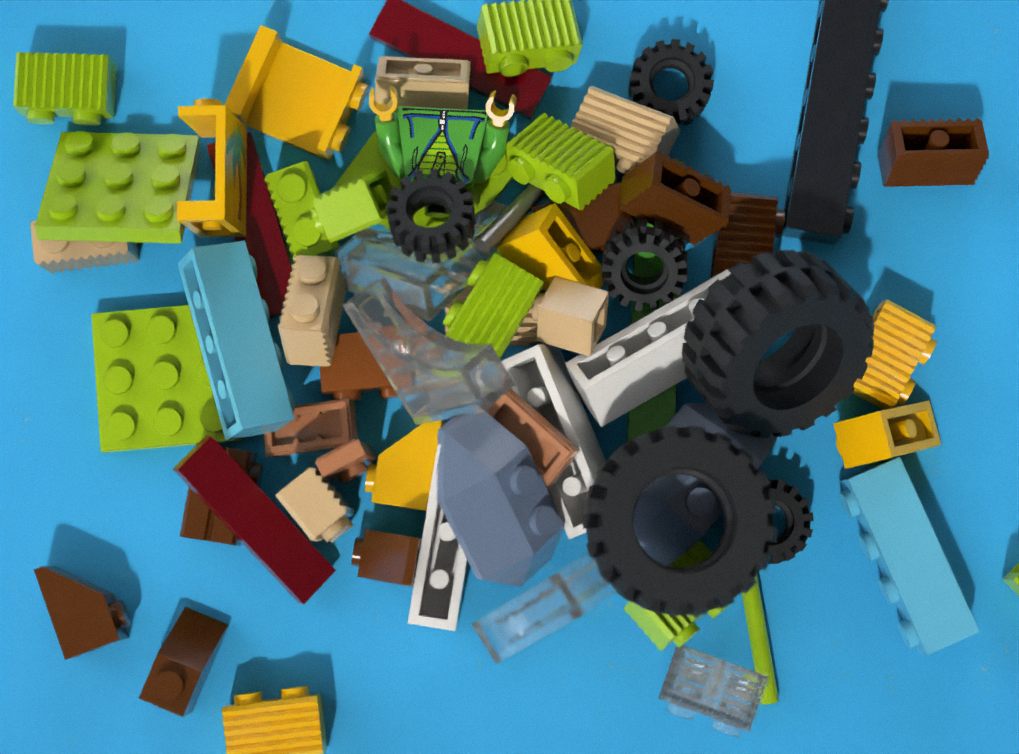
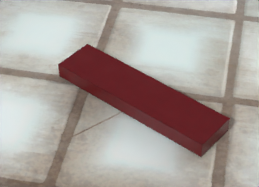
M387 0L369 32L371 39L409 58L471 61L469 89L488 99L490 94L496 90L494 102L507 109L509 108L512 94L515 95L517 105L514 112L529 120L532 119L552 81L551 76L536 68L527 69L523 74L514 77H505L501 72L487 73L479 39L403 0Z
M248 132L246 237H234L235 242L245 240L248 254L256 262V282L261 299H264L268 305L270 318L282 315L281 310L284 308L283 302L286 301V287L289 286L288 280L291 279L292 264L277 214L273 207L274 204L270 198L271 194L267 189L268 185L264 181L265 174L252 133ZM216 142L207 145L214 172L216 167Z
M206 435L173 468L174 472L298 603L305 604L336 571L212 436Z

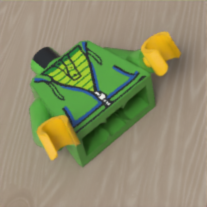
M390 85L392 99L386 104H380L375 100L374 87L369 92L370 108L377 114L375 126L379 150L393 175L399 179L407 176L412 183L415 181L414 172L422 170L423 177L428 178L430 177V169H439L441 179L444 178L446 172H450L455 175L456 183L461 179L467 186V192L473 193L475 183L486 181L505 155L510 123L507 120L512 117L517 105V98L513 94L510 99L509 108L506 110L498 109L495 106V90L490 94L486 110L398 106L397 115L394 113L398 103V93L395 87ZM430 205L425 207L424 215L434 218H449L450 212L443 206Z

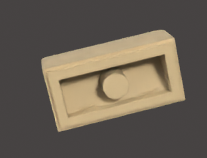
M381 56L378 59L375 77V100L380 104L389 103L392 99L391 85L396 88L398 93V103L395 110H398V106L468 110L471 61Z

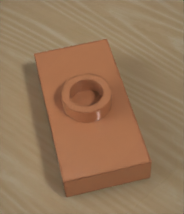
M510 387L504 388L486 411L528 447L547 488L554 484L580 451Z
M347 398L295 406L293 412L294 420L276 432L263 434L265 457L274 458L336 449L353 439H358L354 400Z
M353 439L317 458L315 463L322 477L336 482L341 480L342 483H347L368 471L366 466L377 461V458L370 445L359 439Z

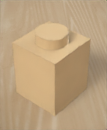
M555 277L546 293H539L534 302L532 320L537 321V341L590 357L606 328L609 291Z

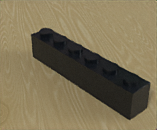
M819 0L784 205L785 220L782 236L834 245L842 238V233L849 234L854 207L847 206L850 188H857L861 173V162L855 161L857 144H864L869 124V118L862 116L864 101L871 100L876 83V73L869 72L872 55L878 56L884 33L882 28H877L879 11H886L889 0Z

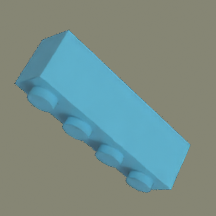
M245 240L193 247L177 264L225 440L230 441L276 432L295 419L293 415L295 403L292 392L285 386L281 372V351L278 345L273 343L269 329V308L265 300L261 299L257 286L256 262L248 254Z
M901 457L889 459L841 480L840 483L844 491L839 493L840 501L847 515L850 518L856 517L863 531V534L858 536L859 543L867 559L870 562L876 560L883 576L878 579L880 590L889 605L895 603L903 621L898 622L897 626L909 649L915 647L917 653L929 655L979 633L980 631Z

